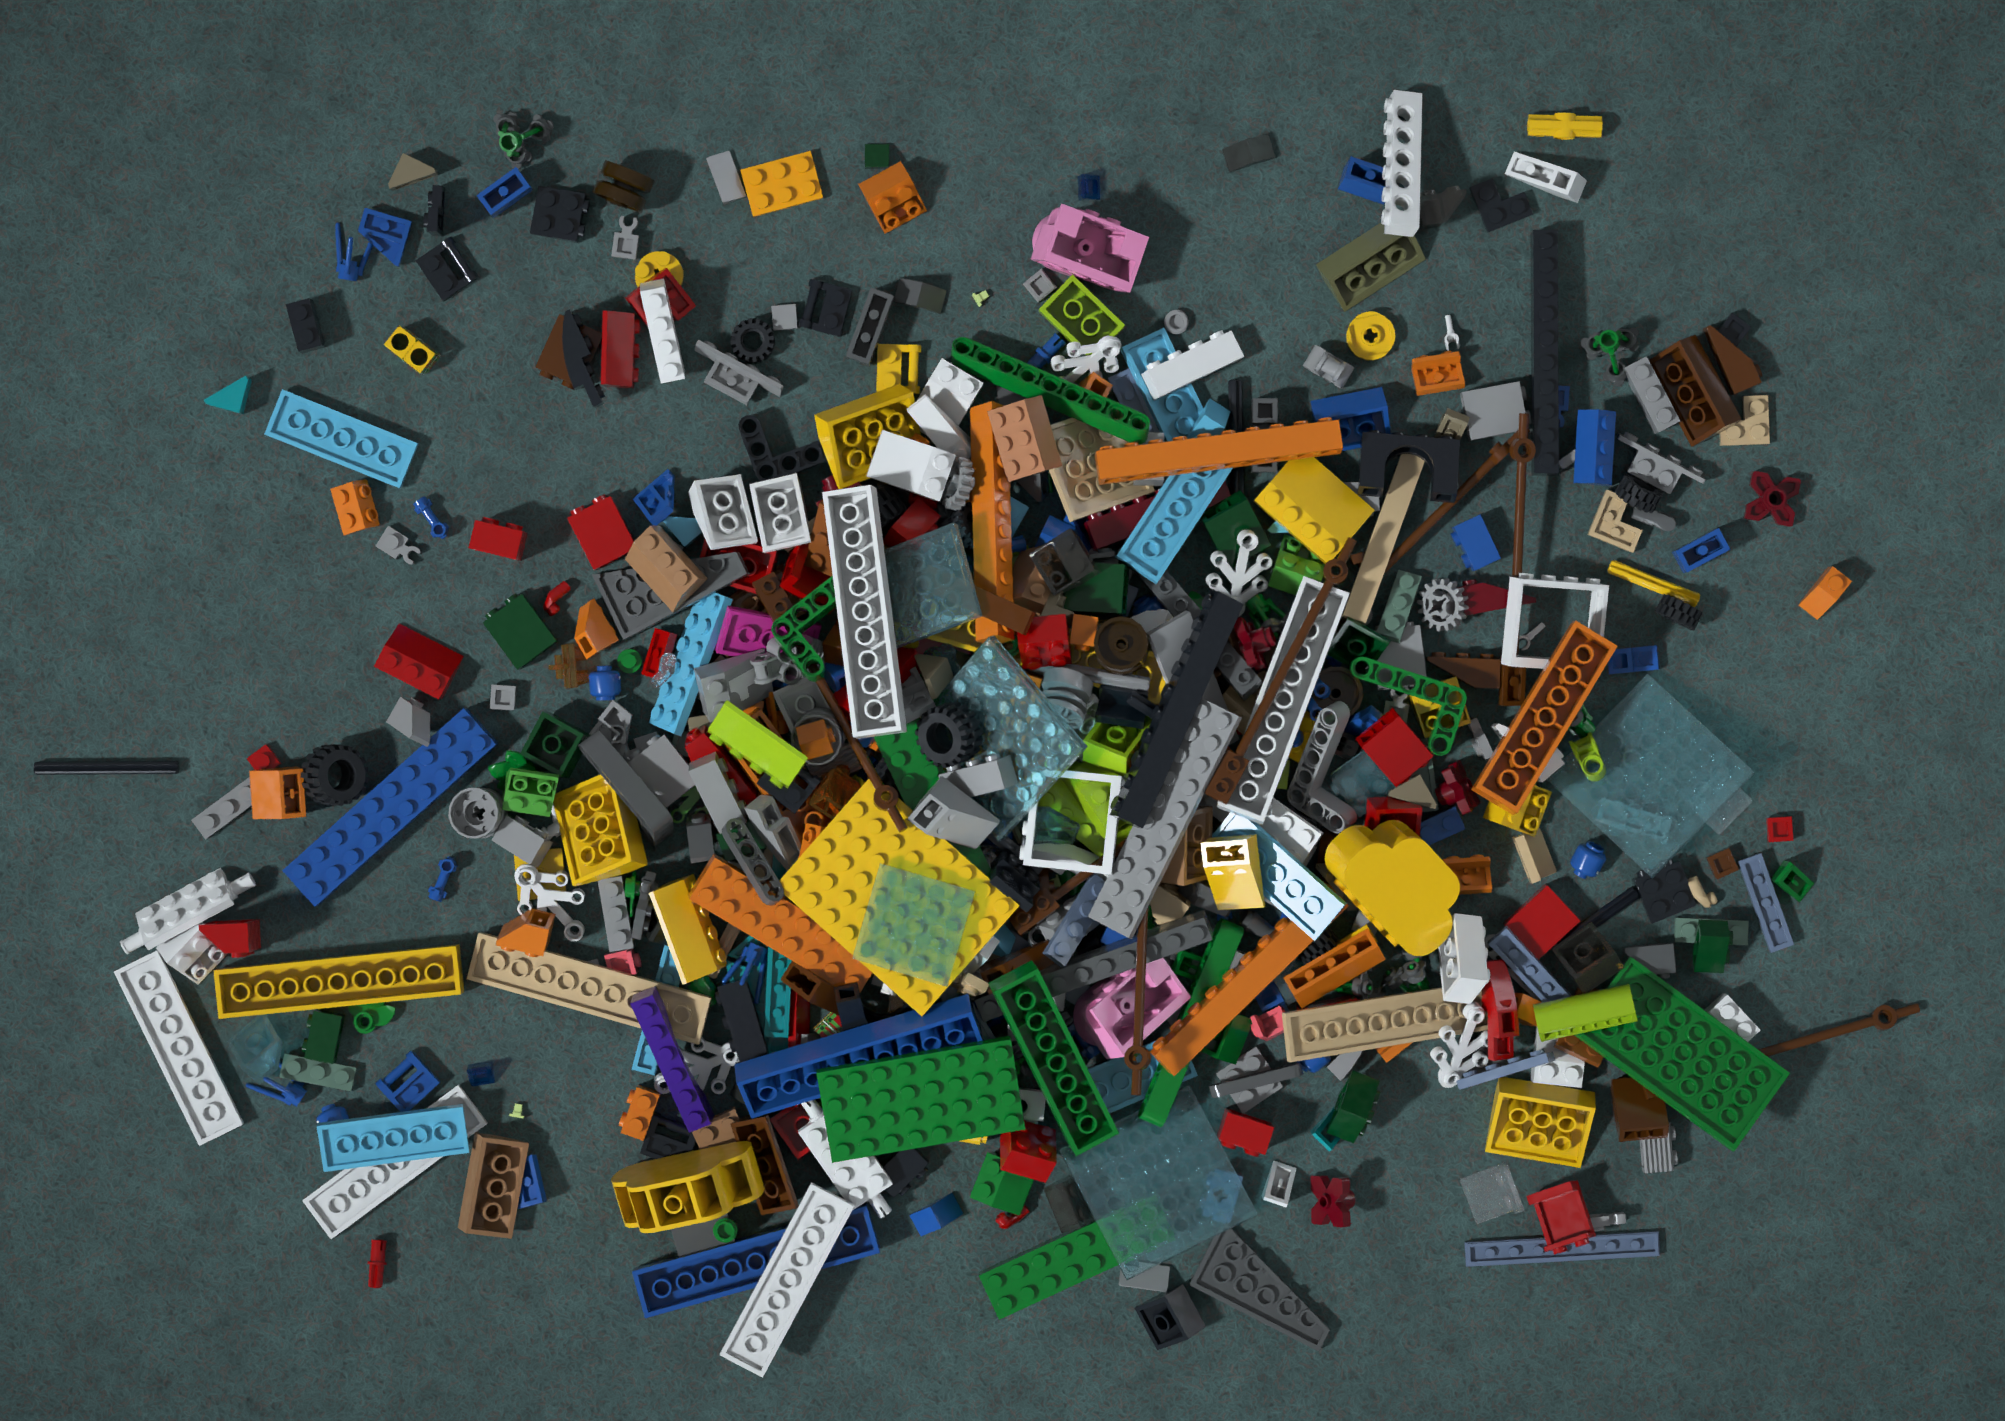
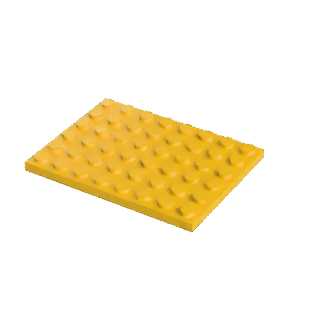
M868 779L779 881L783 886L784 895L919 1015L923 1016L1020 905L989 882L990 878L947 840L927 835L907 819L913 810L900 798H898L896 807L908 828L899 833L888 811H881L875 806L873 801L875 788L870 779ZM887 793L881 796L885 801L891 798Z

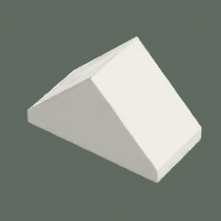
M1273 1161L1262 1193L1263 1200L1287 1207L1296 1168Z

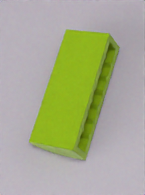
M1629 984L1533 1004L1541 1042L1638 1021Z

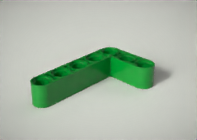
M833 576L777 618L772 624V633L776 642L802 674L812 682H817L824 677L826 672L825 665L821 657L803 637L802 633L837 607ZM820 596H825L829 599L827 604L823 606L817 605L815 602ZM801 611L809 613V617L804 621L796 618L797 614ZM782 626L790 628L789 633L785 636L777 634V630ZM796 645H803L805 650L802 654L796 655L792 652L793 648ZM816 663L820 665V670L817 673H809L807 671L811 664Z
M1357 657L1352 660L1350 672L1354 677L1438 704L1439 708L1427 746L1434 755L1442 756L1450 751L1467 700L1463 689L1367 657ZM1358 661H1364L1368 665V670L1363 675L1358 674L1355 670V665ZM1383 668H1387L1391 672V678L1388 682H1382L1378 677L1379 671ZM1405 676H1411L1414 679V686L1410 690H1406L1402 686V680ZM1430 683L1435 684L1438 689L1436 696L1432 698L1428 697L1425 693V688ZM1452 691H1457L1461 695V700L1457 705H1452L1448 700V696ZM1446 714L1451 715L1453 718V724L1450 728H1444L1441 725V718ZM1439 737L1443 738L1446 742V747L1440 752L1436 751L1433 747L1434 740Z

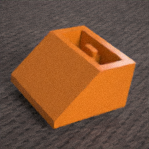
M901 161L858 184L884 234L927 211Z
M295 766L249 770L252 819L306 817L305 790L302 786L304 778H301L303 768Z
M533 908L503 925L497 938L496 946H500L501 949L509 952L515 950L525 952L530 957H543L550 941L556 914Z

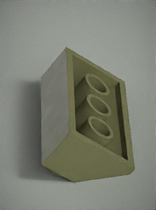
M1379 223L1316 264L1324 282L1344 312L1426 260L1415 235L1408 237L1384 234L1385 225Z

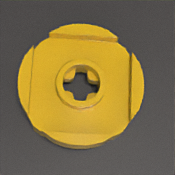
M651 252L645 255L636 266L635 282L637 287H639L640 283H644L655 275V270L661 271L667 268L677 282L682 285L684 277L683 268L680 262L667 252Z
M1373 311L1357 315L1350 322L1346 331V342L1349 349L1356 357L1367 361L1378 360L1384 357L1391 350L1395 341V330L1391 321L1380 313ZM1368 329H1371L1372 333H1377L1374 343H1369V340L1364 339Z

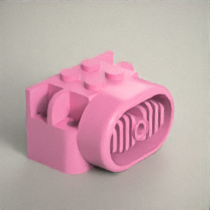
M1061 204L1060 207L1052 210L1050 215L1042 219L1037 225L1032 239L1033 253L1031 260L1067 276L1073 274L1079 280L1087 281L1109 290L1130 293L1149 237L1120 226L1121 222L1116 219L1099 217V213L1095 211L1075 209Z
M1164 958L1146 964L1143 1040L1191 998ZM1136 968L1097 981L1080 996L1074 1007L1073 1020L1078 1034L1087 1043L1097 1046L1106 1059L1124 1057L1126 1050L1133 1046Z

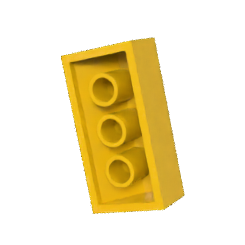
M694 874L670 881L649 893L682 984L716 972L727 965L726 954L720 947L718 933L712 925L709 911L689 900L688 894L697 881Z

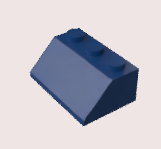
M1382 387L1310 401L1313 423L1318 422V419L1330 417L1332 420H1339L1343 443L1342 451L1360 448L1362 432L1377 430L1384 434H1391L1388 406Z
M1599 409L1578 410L1573 483L1612 486L1616 411Z

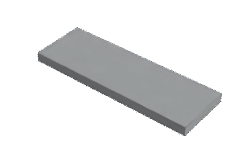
M1189 611L1180 613L1146 633L1165 684L1169 683L1173 675L1171 674L1172 667L1176 661H1179L1182 655L1181 648L1184 641L1190 638L1193 631L1191 629L1193 618ZM1213 672L1202 698L1228 711ZM1235 731V733H1234V735H1233V737H1232V739H1231L1229 745H1231L1232 743H1234V742H1236L1237 740H1239V737H1238L1236 731Z

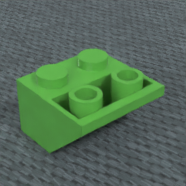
M1284 534L1268 586L1297 595L1303 576L1322 582L1325 564L1295 537Z
M510 767L506 773L502 791V810L550 817L559 775Z

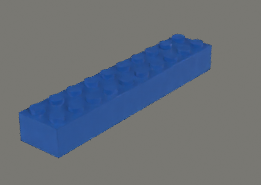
M463 708L430 738L428 747L422 745L282 871L314 907L319 906L498 746L499 743L468 708Z
M965 994L933 1004L923 1016L912 1010L734 1064L736 1083L752 1119L821 1098L816 1069L983 1041L984 1039L969 994Z
M868 1203L860 1205L851 1212L821 1269L880 1253V1245ZM788 1225L736 1239L735 1242L682 1257L674 1256L635 1267L632 1270L644 1317H652L755 1288Z

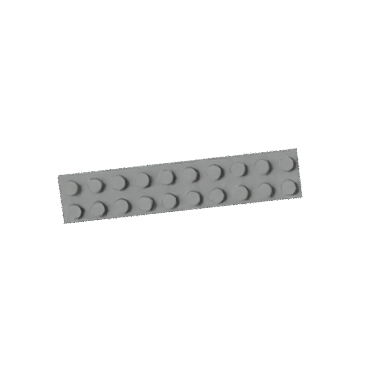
M1201 698L1144 827H1132L1112 867V875H1108L1088 915L1089 918L1130 939L1133 938L1242 719L1241 717Z

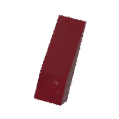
M1476 579L1462 581L1464 591L1461 594L1462 596H1468V599L1464 601V605L1469 606V609L1463 610L1465 615L1507 608V589L1486 583L1477 584ZM1522 594L1521 605L1536 603L1535 597Z

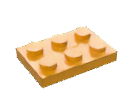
M811 151L740 170L753 218L824 199Z

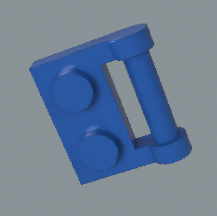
M412 1050L406 1054L407 1058L384 1079L380 1078L375 1083L400 1112L410 1111L440 1083V1080ZM414 1065L417 1071L396 1091H393L390 1085Z

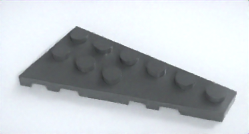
M740 552L690 559L708 579L675 612H672L634 569L612 571L592 576L623 640H627L750 574Z
M1221 1221L1189 1285L1319 1351L1330 1329L1226 1222Z

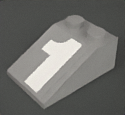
M764 648L694 668L702 709L710 723L714 721L726 700L743 711L769 697V692H774L772 682L762 685L755 683L754 666L750 664L751 657L765 653Z

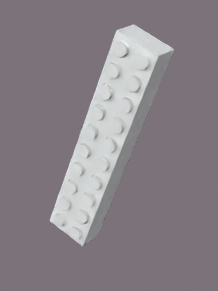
M872 485L822 492L853 737L861 739L907 732L877 488Z
M1303 576L1246 730L1324 583ZM1335 587L1332 588L1243 757L1249 760V764L1227 805L1218 801L1217 808L1263 825L1350 593Z

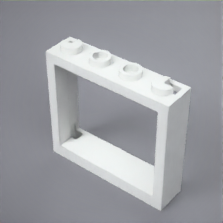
M1519 573V577H1510L1501 664L1512 667L1544 669L1550 657L1516 655L1523 586L1591 591L1588 628L1604 637L1609 585L1600 584V579L1586 578V582H1578V577L1564 576V580H1556L1554 575L1542 574L1541 579L1533 578L1534 574Z
M1034 767L1033 772L1028 774L1027 786L1031 787V796H1026L1025 811H1029L1028 821H1023L1022 835L1026 836L1025 845H1021L1019 858L1024 860L1023 865L1112 875L1119 819L1110 815L1112 810L1110 806L1114 797L1119 795L1123 777ZM1041 775L1111 783L1102 866L1032 859Z

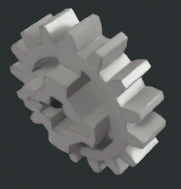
M955 457L941 497L943 499L942 505L945 508L961 510V506H965V500L969 499V494L975 485V479L972 477L975 470L972 468L973 462H970V459Z
M1449 578L1432 580V583L1425 584L1426 590L1419 592L1423 599L1417 600V603L1422 605L1418 613H1424L1425 616L1422 622L1429 621L1430 629L1437 628V631L1453 630L1454 627L1461 625L1459 619H1466L1467 616L1463 613V610L1469 609V606L1464 605V601L1468 599V596H1462L1463 587L1456 588L1457 581L1449 583ZM1440 616L1442 619H1446V621L1440 620L1437 617Z

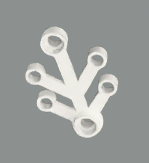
M1105 336L1095 344L1081 346L1079 342H1071L1066 346L1068 356L1072 357L1071 359H1065L1062 355L1054 356L1051 359L1052 369L1055 371L1076 367L1066 377L1060 376V378L1071 383L1075 382L1089 369L1090 373L1088 375L1095 372L1103 378L1102 372L1099 370L1098 361L1105 357L1106 359L1103 361L1105 371L1108 373L1116 372L1119 369V364L1115 356L1120 352L1121 341L1117 337ZM1092 353L1088 356L1079 357L1081 354Z
M1249 529L1242 530L1237 536V543L1240 548L1235 572L1227 563V558L1223 552L1215 551L1210 557L1213 565L1220 568L1232 583L1231 593L1222 585V579L1217 573H1211L1206 578L1209 588L1244 604L1239 616L1245 610V602L1258 592H1263L1267 589V580L1264 576L1258 574L1263 570L1269 569L1273 563L1267 553H1261L1257 556L1256 563L1246 570L1249 551L1255 549L1258 545V537ZM1246 536H1249L1246 541H1243ZM1217 557H1222L1220 561L1215 562ZM1268 559L1265 564H1261L1262 560ZM1213 579H1217L1216 583L1211 584ZM1252 579V586L1241 593L1242 586ZM1259 581H1263L1262 585L1256 586Z
M530 864L520 865L514 875L516 883L521 886L520 902L517 907L518 913L521 915L527 912L521 909V905H527L529 910L533 908L532 903L529 901L532 889L538 896L537 910L547 912L548 907L565 926V937L570 941L580 940L585 931L584 925L578 920H573L556 900L568 901L579 905L584 901V891L580 888H575L572 891L545 889L540 882L555 883L559 887L565 886L569 880L568 873L564 870H560L556 874L538 872L536 867ZM529 872L531 874V878H525L523 876V873ZM562 875L565 877L566 880L564 882H560L557 879V876ZM578 893L581 895L582 898L580 900H576L573 897V894ZM577 926L579 931L573 932L571 927Z
M1477 1002L1467 1004L1463 1009V1015L1467 1022L1458 1043L1455 1040V1031L1450 1026H1443L1439 1030L1440 1038L1446 1042L1453 1055L1450 1064L1446 1060L1447 1053L1442 1047L1437 1046L1430 1053L1432 1059L1440 1067L1438 1080L1445 1088L1457 1085L1456 1080H1460L1462 1074L1473 1067L1482 1068L1488 1063V1057L1485 1053L1477 1051L1472 1055V1058L1461 1064L1463 1058L1483 1045L1488 1047V1040H1486L1488 1038V1030L1470 1042L1476 1024L1483 1021L1485 1014L1484 1009Z
M702 1037L701 1042L703 1045L701 1047H695L694 1043H691V1048L695 1052L705 1050L715 1054V1056L708 1059L684 1051L679 1047L685 1062L693 1064V1066L688 1068L693 1077L698 1075L696 1082L702 1090H704L712 1068L721 1064L717 1078H714L711 1082V1089L716 1094L723 1093L726 1089L725 1080L731 1066H734L735 1062L739 1061L736 1052H734L735 1056L733 1058L726 1057L728 1052H732L729 1042L720 1046L706 1041ZM659 1073L654 1079V1087L657 1092L667 1094L670 1090L668 1087H660V1083L666 1081L662 1073ZM716 1083L723 1084L722 1088L716 1089L714 1085Z

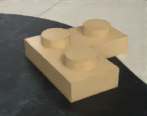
M1768 395L1743 396V420L1719 433L1720 446L1770 444Z
M1605 490L1587 535L1633 553L1642 530L1620 521L1627 503L1623 501L1624 499H1620L1616 493Z
M966 973L963 975L959 974L950 986L958 989L957 993L961 996L969 994V997H975L985 993L989 984L970 973Z

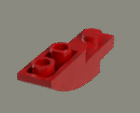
M1503 959L1487 961V969L1490 970V980L1482 989V1008L1484 1011H1488V1060L1497 1061L1514 1058V1036H1519V1020L1512 981Z

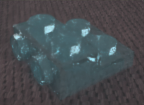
M1364 750L1328 775L1332 781L1329 785L1331 790L1337 797L1339 795L1343 797L1345 803L1355 810L1357 818L1366 813L1367 797H1383L1387 794L1388 790L1395 787Z

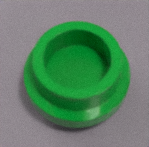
M626 649L619 654L617 663L623 672L634 673L641 667L642 658L637 651Z
M729 1218L719 1219L713 1227L715 1238L723 1243L732 1241L738 1232L736 1223Z

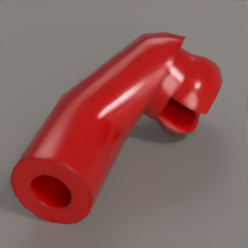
M562 581L549 591L543 608L550 616H554L560 610L556 602L571 591L567 582Z
M1024 1205L1020 1216L1013 1213L1007 1216L1005 1212H1001L997 1215L995 1221L1001 1229H1008L1021 1221L1030 1210Z

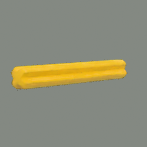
M1612 560L1609 564L1607 571L1609 574L1654 592L1670 595L1692 607H1696L1700 600L1699 593L1616 560Z

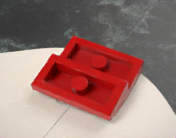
M664 268L645 282L659 279L665 280L673 320L679 321L696 305L671 272ZM639 286L626 296L625 299L648 327Z

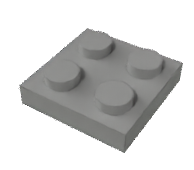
M1255 1046L1241 1055L1236 1065L1230 1063L1216 1072V1075L1223 1082L1271 1068ZM1280 1082L1230 1095L1244 1114L1283 1086Z

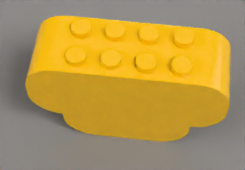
M1389 820L1379 824L1373 831L1366 826L1354 825L1344 829L1331 841L1326 849L1325 864L1329 872L1336 878L1333 883L1344 892L1347 898L1358 907L1361 913L1373 923L1375 928L1394 947L1399 944L1411 955L1425 956L1435 951L1448 938L1453 923L1448 909L1458 898L1460 892L1459 880L1433 849L1405 823L1398 820Z
M749 1141L733 1142L636 1163L619 1170L611 1178L625 1227H639L641 1233H655L717 1219L730 1212L733 1207L754 1201L765 1191L753 1147Z

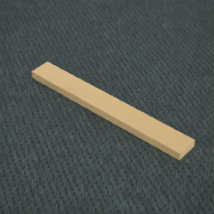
M1400 455L1342 617H1350L1363 625L1367 622L1425 462L1415 455Z

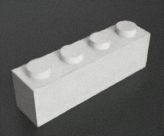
M659 279L640 283V294L661 383L685 379V369L665 280Z
M1220 330L1210 335L1211 340L1204 344L1202 340H1199L1189 345L1190 350L1185 353L1178 350L1167 356L1168 361L1160 363V360H1157L1147 365L1148 370L1141 375L1153 400H1157L1243 358L1244 355L1232 330L1225 334L1223 330Z

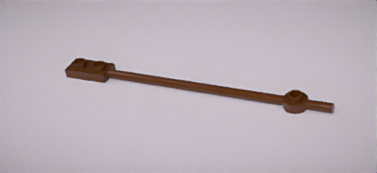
M1519 413L1518 438L1511 443L1509 448L1510 456L1513 460L1517 461L1512 577H1519V573H1522L1527 462L1533 459L1536 452L1535 444L1528 439L1529 413ZM1520 446L1523 447V452L1521 454L1518 453V448ZM1519 633L1516 655H1519ZM1500 665L1498 705L1522 706L1525 701L1526 667Z
M1518 430L1503 444L1498 442L1489 450L1491 456L1457 489L1455 503L1444 502L1391 554L1384 574L1509 453L1511 443L1518 438Z
M1347 538L1337 559L1329 560L1325 564L1323 569L1325 582L1235 753L1230 750L1226 751L1205 791V794L1225 805L1230 800L1249 764V760L1243 757L1333 586L1344 582L1347 578L1348 567L1345 563L1357 542L1353 538ZM1333 567H1338L1340 569V574H1332L1331 569Z
M774 572L752 582V586L772 622L793 607L784 589L779 587L780 582ZM784 626L787 632L789 633L790 628ZM803 645L795 646L799 654L804 652L805 647ZM816 663L808 667L810 673H817L820 670ZM823 677L816 684L875 788L873 797L875 806L881 811H888L899 833L905 831L908 827L896 807L898 803L896 789L883 784L859 739L853 737L852 727ZM885 793L889 794L891 797L887 801L881 798V796Z
M1127 838L1116 845L1115 858L1119 855ZM1103 855L1090 865L1102 866ZM1080 871L1051 893L1046 887L1034 895L1033 907L1027 913L1018 907L1010 916L1009 921L1020 936H1023L1061 907L1056 901L1094 873Z
M1148 908L1137 928L1133 1046L1129 1047L1124 1055L1125 1064L1132 1069L1131 1095L1141 1096L1142 1070L1146 1069L1151 1061L1150 1052L1143 1047ZM1141 1054L1142 1060L1138 1063L1136 1057Z
M1917 1003L1895 1010L1891 1006L1881 1005L1872 1012L1871 1017L1758 1050L1769 1057L1871 1026L1883 1031L1888 1030L1895 1025L1897 1019L1919 1013L1920 1008ZM1880 1015H1884L1887 1020L1885 1023L1880 1021ZM1642 1086L1646 1100L1657 1097Z

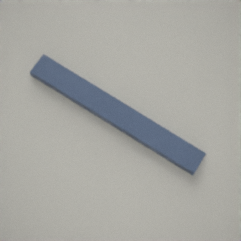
M1659 1232L1596 1234V1237L1589 1239V1244L1580 1247L1572 1244L1567 1246L1568 1251L1554 1255L1553 1251L1545 1252L1544 1247L1547 1246L1545 1237L1464 1242L1466 1267L1660 1256Z

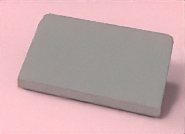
M730 151L706 157L723 204L725 205L746 197Z
M1128 1260L1121 1263L1119 1286L1167 1292L1170 1266Z

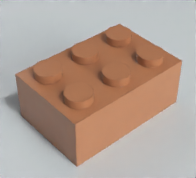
M1042 395L987 411L1008 482L1062 466Z

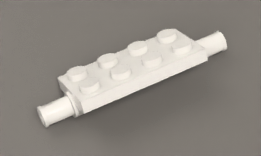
M221 868L208 873L206 876L136 912L135 915L139 925L138 932L124 940H120L121 947L128 955L143 945L150 950L233 906V900L238 898L239 894L256 886L254 878L248 872L230 882L227 881L226 875Z
M816 1099L801 1103L810 1116V1121L800 1128L798 1133L844 1200L854 1204L853 1210L863 1203L869 1202L879 1218L885 1216L883 1214L884 1211L886 1215L889 1214L892 1208L887 1204L881 1192L891 1186L893 1181L877 1158L869 1156L832 1163L823 1109Z

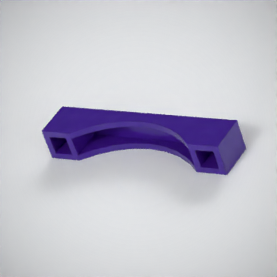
M654 986L634 994L630 1005L688 1132L690 1133L711 1125L714 1113L705 1093L699 1087L683 1058L674 1036L666 1007L657 987Z

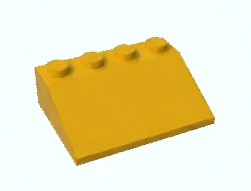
M898 384L814 414L818 437L838 489L870 479L866 475L882 430L906 438L912 437L915 433L921 435L919 425L907 412V408L915 403L913 391Z
M1315 457L1289 460L1253 501L1324 564L1335 558L1342 550L1347 538H1352L1375 511Z
M601 775L555 794L553 803L560 826V834L572 886L576 887L626 874L648 865L637 817Z
M1508 1077L1498 1078L1485 1152L1581 1168L1596 1109L1595 1092L1533 1083Z

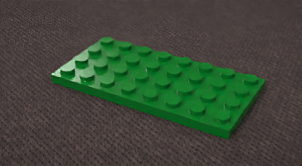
M1630 956L1607 988L1626 984L1630 985L1638 1021L1580 1033L1574 1036L1734 1152L1790 1073Z
M1010 1036L816 1069L832 1163L1025 1130Z

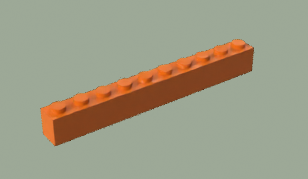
M990 401L970 408L971 462H973L972 468L975 470L972 474V477L975 479V485L972 489L974 585L1014 603L1011 484L1007 481L987 412L1005 405ZM975 613L977 642L994 646L1014 640V630Z
M1326 417L1318 419L1316 423L1297 421L1293 423V426L1284 427V424H1274L1269 426V429L1262 430L1259 427H1250L1245 429V432L1236 433L1235 430H1226L1221 432V435L1211 436V433H1202L1197 435V438L1187 439L1186 436H1179L1173 438V441L1163 442L1162 439H1155L1145 445L1132 442L1125 444L1122 448H1114L1112 445L1103 446L1095 454L1099 485L1341 454L1343 443L1339 420H1332V418Z
M1326 884L1331 890L1335 892V890L1329 884ZM1348 904L1345 905L1335 919L1349 906ZM1284 917L1280 919L1274 926L1276 929L1270 935H1264L1257 942L1258 946L1252 952L1249 951L1241 957V963L1235 969L1231 968L1223 975L1221 983L1209 988L1205 993L1206 997L1200 1003L1193 1004L1188 1009V1015L1183 1020H1177L1170 1027L1171 1031L1165 1037L1162 1036L1153 1043V1049L1150 1053L1170 1074L1175 1076L1314 941L1290 918Z

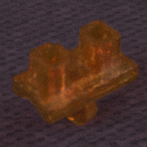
M574 644L561 645L562 655H554L555 665H548V670L556 671V679H563L564 674L565 689L578 688V685L589 683L588 670L576 671V661L587 660L579 646H574Z

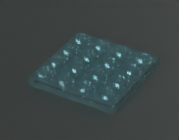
M948 524L884 550L897 649L982 617L958 524Z
M880 863L852 959L947 987L976 891Z

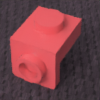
M634 948L604 955L608 968L635 975L639 972V967H642L640 955L634 952Z
M1278 1006L1260 1016H1251L1253 1024L1250 1026L1253 1034L1260 1039L1269 1041L1284 1033L1282 1013L1285 1012L1284 1008Z

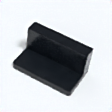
M1101 684L1095 722L1144 729L1147 716L1129 705L1126 700L1132 691L1138 692L1147 699L1149 698V692Z

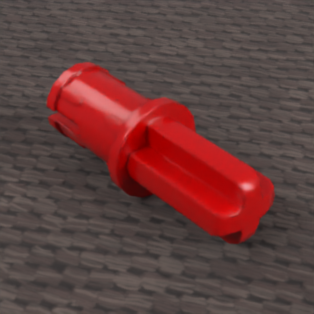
M371 1239L370 1261H367V1264H370L368 1286L370 1288H381L383 1285L384 1265H387V1262H385L387 1240Z

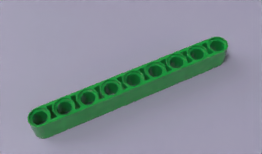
M959 337L952 343L951 363L965 372L1026 398L1042 395L1046 407L1127 442L1143 444L1148 439L1150 419L1139 411L969 338Z
M1224 918L1219 919L1213 931V940L1209 941L1188 991L1191 998L1183 1004L1177 1020H1183L1188 1015V1009L1193 1004L1200 1003L1206 997L1205 993L1209 988L1214 985L1217 986L1223 981L1222 977L1229 970L1243 936V926ZM1190 1062L1175 1076L1158 1063L1139 1109V1119L1158 1127L1164 1125Z

